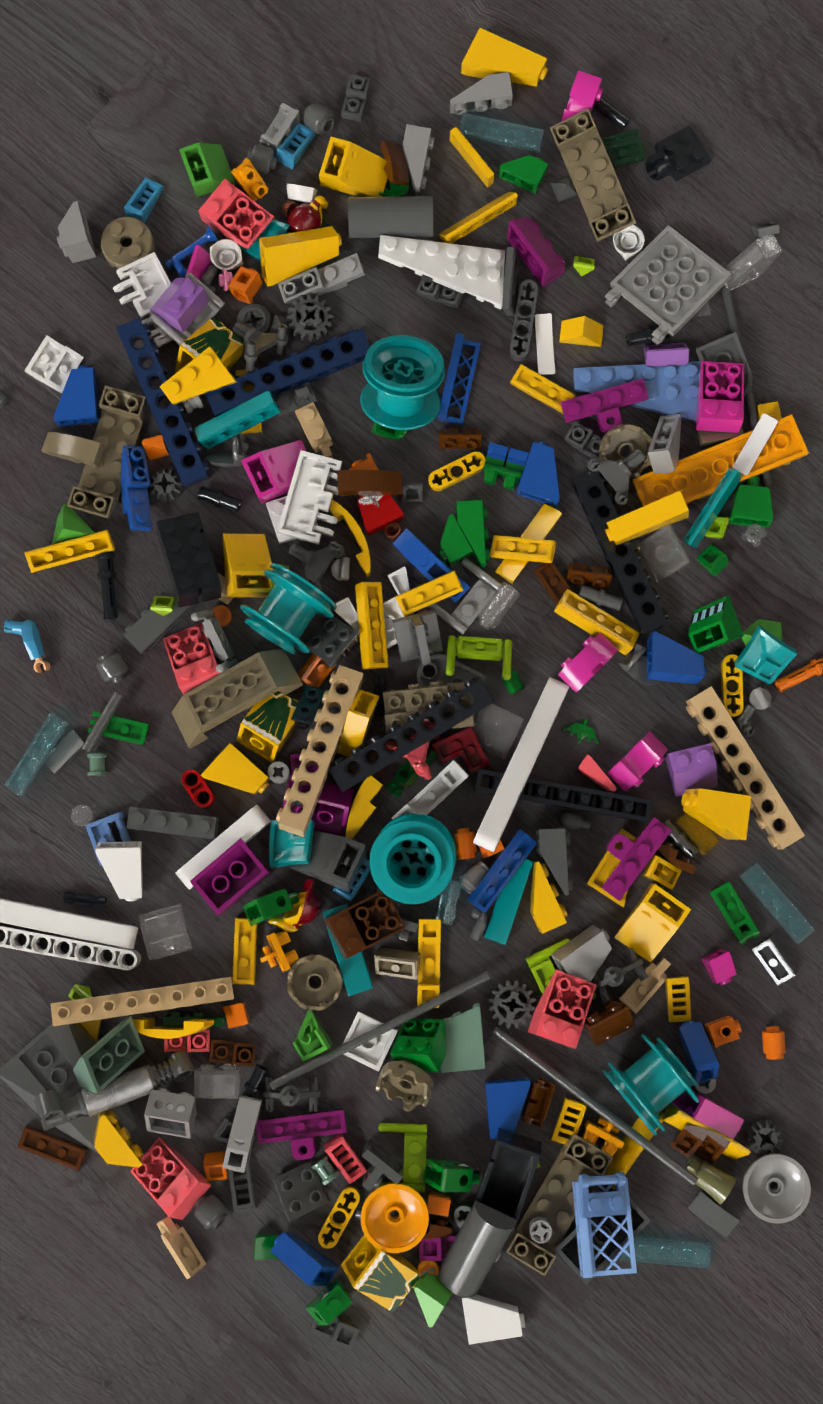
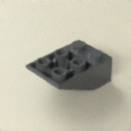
M565 828L536 830L537 853L561 894L569 896V891L573 890L572 877H568V868H571V855H567L566 846H570V834L566 833Z
M314 830L310 864L290 865V868L350 892L367 856L366 845L347 837Z

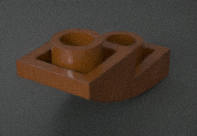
M383 141L380 149L387 161L383 169L388 176V180L394 185L408 186V166L400 144Z
M664 841L656 852L665 861L681 871L694 875L696 866L691 865L692 860L681 856L677 860L678 850L673 849V844Z
M211 1038L208 1061L254 1067L256 1044Z
M436 1217L435 1220L430 1219L429 1228H427L422 1239L438 1238L451 1234L452 1223H448L449 1220L441 1217Z

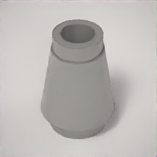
M479 861L460 876L458 884L471 894L485 877L489 868Z

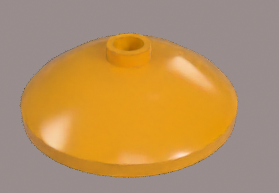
M388 1183L379 1186L368 1195L362 1206L361 1226L364 1235L373 1246L384 1252L401 1253L412 1249L422 1240L428 1228L429 1214L427 1205L423 1197L414 1188L406 1184ZM393 1210H397L399 1212V1215L397 1217H393L391 1215V1212Z

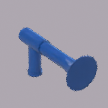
M208 224L207 231L202 237L164 262L169 270L175 267L179 276L185 277L187 269L181 262L194 252L195 246L199 245L202 247L209 242L219 241Z

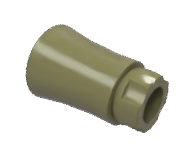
M695 1155L691 1156L684 1167L698 1178L695 1184L708 1193L719 1205L726 1200L736 1182V1177L717 1169Z

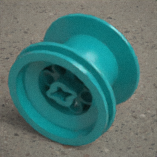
M408 335L389 336L371 345L363 361V374L368 383L362 390L360 403L365 414L377 424L396 430L417 429L432 422L437 417L441 408V399L436 389L441 385L445 376L443 358L438 349L423 339Z
M272 563L270 565L272 571L264 570V574L268 579L272 580L274 586L259 609L256 611L246 605L240 606V609L251 618H247L245 623L261 636L291 654L296 652L294 648L304 653H309L310 649L299 640L300 636L316 613L327 618H333L334 615L331 610H336L337 605L326 594L304 578L279 564Z
M416 813L399 816L390 821L381 830L372 846L369 864L374 882L386 896L404 904H420L430 901L445 890L452 878L457 857L456 845L448 829L435 818ZM408 840L411 841V845L404 846L402 842ZM418 841L423 842V843L426 844L427 846H426V847H422L421 845L418 844ZM400 852L403 855V858L401 860L395 859L394 854ZM415 852H417V853H418V858H416L415 860H412V859H411V856H412L411 854H414ZM430 853L434 860L428 861L426 855ZM404 866L409 867L410 873L404 874L401 868ZM419 867H424L426 869V873L421 875L418 873L417 869Z
M641 1034V1037L650 1048L647 1053L625 1071L615 1068L611 1062H608L611 1069L608 1072L603 1069L602 1072L654 1136H656L655 1130L658 1127L665 1131L658 1113L684 1091L696 1103H699L698 1097L690 1088L693 1085L695 1087L699 1085L659 1037L656 1038L657 1043L654 1045L645 1034Z

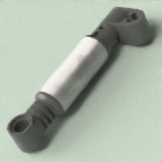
M179 1051L168 1058V1063L163 1061L162 1065L158 1063L157 1067L147 1064L137 1069L135 1068L133 1071L122 1073V1075H118L98 1094L81 1089L77 1091L76 1095L60 1101L57 1092L54 1090L39 1094L34 1101L44 1131L80 1117H91L100 1112L102 1113V1111L104 1112V1110H109V1108L117 1107V1105L126 1104L130 1100L141 1098V1096L150 1094L151 1089L157 1090L161 1087V1083L166 1085V1081L171 1083L172 1079H174L176 1082H183L192 1078L196 1071L187 1051Z

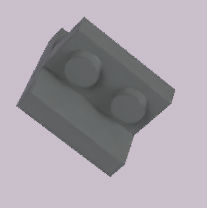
M435 610L392 620L402 662L419 658L424 666L431 664L430 656L443 652Z
M368 1141L363 1147L362 1157L370 1162L372 1166L364 1175L362 1186L367 1191H370L372 1187L377 1188L384 1179L383 1175H386L398 1185L403 1178V1168Z

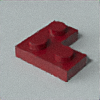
M472 726L465 727L432 743L441 763L461 755L470 774L490 765V761Z

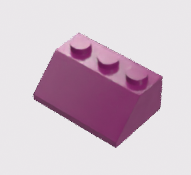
M529 217L513 219L508 225L507 240L517 250L520 258L544 288L564 274L565 261L560 254L557 255L554 252L551 241L543 237L540 233L541 229L535 221L532 222Z
M292 775L290 776L285 793L288 788L293 786ZM324 783L311 820L315 823V831L344 837L352 806L354 789L349 788L342 792L338 785ZM303 785L299 788V791L302 793H306L310 791L311 788L307 785ZM284 800V802H283V809H284L285 804H286V801H285V800ZM299 805L291 808V811L294 813H299L303 810Z
M240 838L190 882L217 915L222 916L271 875L272 872Z

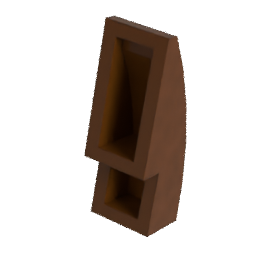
M337 470L338 496L360 495V497L403 494L402 472Z

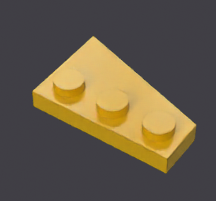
M209 346L163 383L160 388L171 403L175 405L209 391L217 390L223 386L237 383V381L212 347Z
M620 829L618 834L627 837L633 843L637 839L624 829ZM617 842L615 844L616 849H620L622 847L621 842ZM607 850L586 884L624 908L627 891L619 901L601 888L620 862L618 858Z

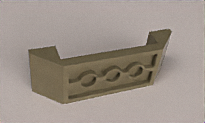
M589 109L550 127L597 242L636 224Z
M105 386L99 403L102 413L93 441L99 442L105 447V451L98 468L85 464L78 487L73 486L67 507L109 519L121 499L122 449L124 445H138L144 426L146 397Z
M278 649L258 652L184 694L171 713L188 748L191 749L209 739L206 734L208 730L279 690L285 696L303 684L285 650Z
M574 1133L560 1149L516 1225L506 1253L541 1275L546 1276L556 1258L554 1249L560 1244L575 1218L572 1181H578L579 1175L587 1174L588 1176L604 1175L613 1160V1156ZM538 1216L546 1218L552 1228L551 1238L545 1243L535 1242L528 1230L530 1221Z

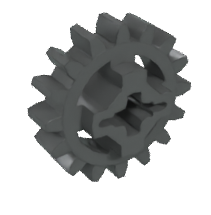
M308 294L305 300L302 296H299L298 302L292 301V307H289L287 311L290 315H287L286 321L291 322L288 326L289 329H295L294 336L300 334L302 341L305 337H308L309 342H312L313 337L320 340L321 334L327 335V329H330L332 325L330 321H332L333 315L328 314L331 310L330 307H324L325 300L318 302V296L313 300L310 294ZM296 313L298 314L297 317L300 319L299 323H297ZM320 313L323 316V323L322 320L319 318Z
M506 980V986L504 987L499 983V990L492 989L491 991L495 995L494 998L488 999L489 1002L493 1003L492 1006L488 1007L489 1011H495L492 1018L499 1017L498 1024L501 1025L503 1022H506V1028L508 1029L511 1024H514L517 1029L519 1022L526 1025L525 1018L532 1019L533 1016L530 1014V1011H535L536 1007L531 1005L536 999L529 997L532 994V990L525 991L526 984L523 983L521 986H518L517 980L514 981L513 985H510V982ZM510 990L507 996L504 998L500 997L503 992ZM519 991L524 994L527 1003L520 1001L518 998ZM511 999H514L520 1006H514L513 1010H510L509 1006L505 1003L511 1002ZM497 1006L504 1007L506 1010L505 1017L500 1014ZM525 1011L520 1017L514 1019L516 1013Z

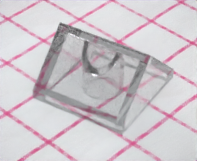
M670 524L637 544L657 582L686 568L691 562Z

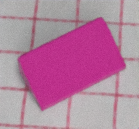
M199 245L195 246L186 275L192 273L201 281V277L208 267L212 265L210 253Z

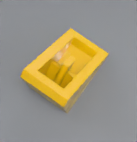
M586 316L563 320L561 322L559 342L601 347L604 325Z
M653 855L642 875L673 890L682 871L659 856Z

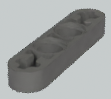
M531 279L523 281L519 287L510 345V356L517 362L525 360L529 352L538 295V285ZM527 286H530L532 290L529 300H525V289ZM522 306H529L531 313L529 315H522L519 309ZM519 326H525L528 329V333L521 336L517 333L516 329ZM518 341H523L522 351L525 352H521V355H517V351H515L518 347Z

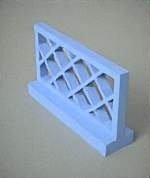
M626 1178L625 1184L627 1215L621 1223L612 1216H604L598 1225L591 1220V1217H581L578 1181H572L580 1276L592 1278L593 1276L637 1273L628 1179ZM613 1184L608 1185L606 1189L602 1185L597 1186L600 1187L603 1190V1192H606L612 1187ZM608 1217L618 1225L610 1236L600 1228ZM625 1222L627 1225V1229L623 1227ZM591 1224H593L596 1227L593 1231ZM620 1228L628 1235V1240L623 1247L613 1240V1237ZM598 1230L608 1238L600 1249L593 1244L592 1238ZM610 1241L620 1249L613 1260L602 1252ZM628 1245H629V1253L625 1250V1249L628 1247ZM593 1247L598 1251L595 1255ZM623 1252L630 1258L631 1268L621 1269L615 1263ZM602 1254L610 1263L605 1270L596 1271L595 1260ZM613 1265L617 1268L609 1270Z

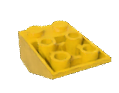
M330 137L319 173L320 186L358 197H382L383 195L379 193L384 192L388 179L383 169L387 161L352 142Z
M223 533L226 597H267L274 584L264 574V570L272 571L270 568L272 562L265 534Z
M535 861L533 862L530 912L539 932L543 934L567 923L565 918L568 917V914L563 904H558L555 898L559 894L554 884H549L546 878L550 875L545 864Z
M651 883L614 938L628 948H633L634 952L651 963L681 926L691 909L656 884Z

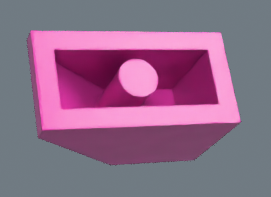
M719 949L701 958L712 982L715 984H727L733 980L732 976L736 975L729 951Z

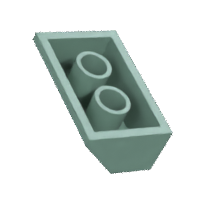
M128 1015L79 1058L73 1068V1072L81 1088L98 1094L145 1052L132 1017Z

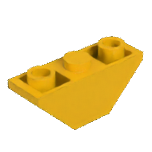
M112 1110L100 1112L94 1137V1147L107 1164L130 1167L142 1166V1155H144L142 1149L138 1144L134 1145L131 1142V1136L125 1127L121 1128L118 1125V1119Z

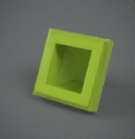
M574 256L573 267L582 277L594 270L595 260Z
M716 517L705 536L723 538L730 518Z
M154 596L150 608L152 611L165 616L173 611L176 597Z
M75 984L68 997L72 1000L91 998L90 987Z

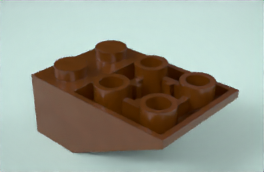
M382 891L324 919L343 959H348L406 928L392 899Z
M613 999L603 1005L604 1009L598 1012L592 1010L587 1013L584 1027L596 1047L635 1026L629 1007L622 1001Z

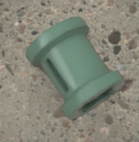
M106 753L87 754V758L90 760V771L87 772V776H107L105 771Z
M328 1155L321 1157L311 1166L322 1178L323 1185L328 1184L340 1174L338 1170L335 1171L329 1162Z

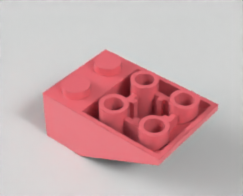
M226 179L221 182L198 210L204 223L208 224L217 233L233 240L246 249L252 246L274 219L272 214Z
M203 623L163 638L178 686L183 695L221 674L216 671V666L219 665V662L213 652L210 640L203 631Z
M555 970L534 1011L528 1032L576 1049L597 985Z
M158 1137L142 1156L143 1165L133 1167L130 1171L170 1218L180 1220L186 1217L196 1202L211 1187V1184L199 1170L161 1137Z

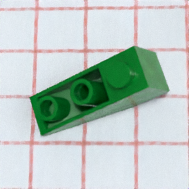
M482 500L457 501V523L470 544L481 568H484L486 561H490L489 548H485V540H488V527H484L483 519H487V506H483Z

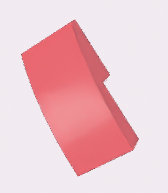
M210 1029L179 1038L164 1039V1052H210Z

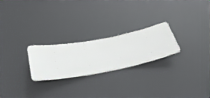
M536 314L535 329L538 373L540 375L555 374L552 314Z
M765 413L762 414L734 463V469L745 475L749 474L778 420Z

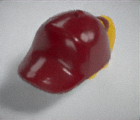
M318 195L311 203L297 205L288 216L287 224L290 225L288 233L319 228L322 224V209H327L329 202L323 196Z
M308 879L305 881L303 892L298 894L299 902L292 905V910L285 912L284 917H273L268 922L287 932H296L302 924L314 921L320 915L322 905L320 898L313 893L314 880Z

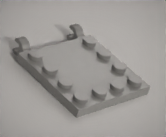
M668 225L610 282V286L613 289L605 295L607 299L605 303L612 308L618 302L620 296H623L659 325L652 333V341L659 345L668 333L674 336L731 279L732 274Z

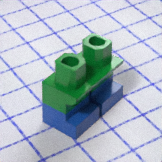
M490 442L483 472H485L484 483L495 485L497 476L504 477L503 488L514 491L517 482L521 480L529 453L510 448L506 465L503 467L508 447Z

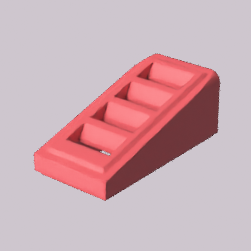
M589 754L585 755L576 768L577 771L607 792L614 793L617 788Z
M342 1133L335 1135L323 1145L325 1152L349 1184H352L368 1172V1169ZM345 1150L348 1151L346 1154H344V1155H343L342 1157H340L339 1159L337 1158V1156H339V1155H340L341 1153H343ZM350 1158H353V1160H352L351 1162H349L347 1165H345V1166L342 1165V1164H344L346 1161H348ZM355 1165H358V1166H359L356 1170H354V1171L351 1172L350 1174L347 1172V1171H349L351 1168H353Z

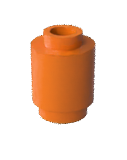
M469 828L456 829L457 834H453V839L456 845L458 860L475 858L477 849L476 844L473 843L475 838L474 831L470 832Z
M767 1026L766 1030L762 1031L763 1053L766 1054V1059H783L784 1053H786L785 1031L780 1030V1026Z

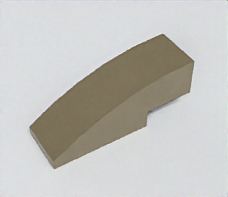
M48 432L41 452L78 464L84 463L98 468L105 447L101 443L89 439Z

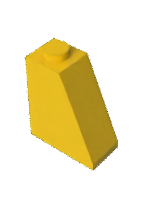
M358 690L348 711L337 753L348 758L352 756L350 751L360 745H364L379 700L378 695Z
M231 743L201 774L207 780L255 795L258 792L262 794L270 785L268 783L270 778Z

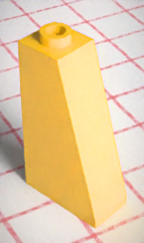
M479 28L462 61L461 74L484 78L491 74L509 72L511 83L537 87L540 79H545L549 68L546 67L547 58Z
M330 226L259 238L262 278L268 287L273 286L338 256L339 247L342 245L340 234H337L334 228Z
M678 491L607 522L608 529H605L609 541L614 540L615 544L618 545L689 517V510L681 491Z

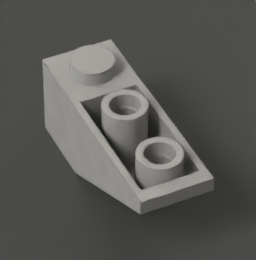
M509 72L487 75L450 100V114L462 115L469 111L483 112L487 109H505L508 106H512L513 95Z
M407 124L403 140V152L415 195L420 196L421 189L425 190L427 177L424 176V173L430 167L431 157H428V152L433 150L435 137H431V128Z
M240 1095L226 1148L223 1168L245 1173L250 1161L262 1100Z

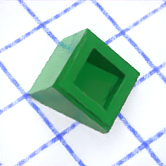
M712 544L696 558L714 577L729 563L727 555Z
M515 670L511 671V678L509 680H504L501 677L511 696L524 689V685Z
M256 1234L254 1260L278 1258L271 1252L278 1235Z

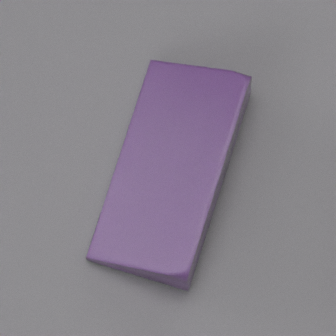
M685 343L643 346L645 363L648 367L686 365L689 363V348Z

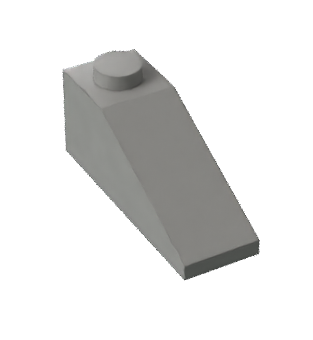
M681 414L665 415L659 418L648 450L654 474L675 472L679 460Z

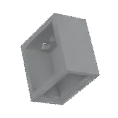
M163 1088L151 1089L144 1114L147 1131L191 1139L197 1114L195 1097L186 1092L176 1094L170 1093L169 1090ZM155 1118L185 1123V1131L153 1126Z

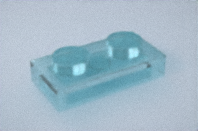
M450 880L448 886L441 893L436 919H441L443 924L452 925L453 920L456 918V903L461 894V882Z

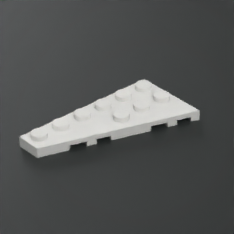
M380 235L378 258L401 268L405 266L414 270L415 274L420 276L424 274L433 278L434 282L462 294L466 292L476 296V299L481 302L485 300L495 304L494 307L501 310L505 250Z

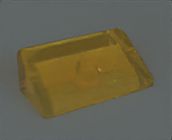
M684 813L674 821L687 834L686 836L700 850L699 852L702 855H706L719 842L708 827L687 813Z

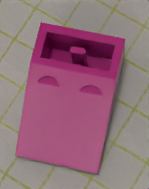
M701 361L696 430L739 433L744 421V364Z
M302 440L264 450L241 460L261 504L288 493L300 451H306Z

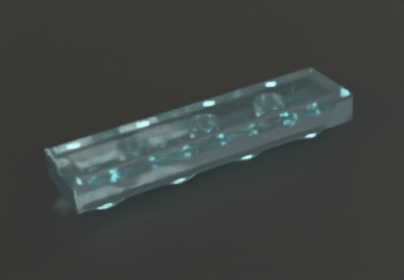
M468 113L462 114L459 130L466 138L537 153L540 152L544 134L543 129Z
M50 712L4 786L23 797L69 723Z
M757 862L739 876L796 944H800L815 931Z
M642 1237L633 1238L636 1262L710 1269V1243ZM628 1245V1247L625 1249L628 1253H629V1245ZM624 1252L619 1257L620 1261H630V1258Z

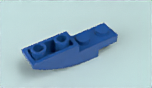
M124 445L121 459L123 514H128L130 530L150 531L153 528L147 492V488L150 486L145 449L142 446Z
M408 528L392 543L430 581L453 571ZM459 576L458 578L463 587V591L450 596V598L455 603L470 588V586Z

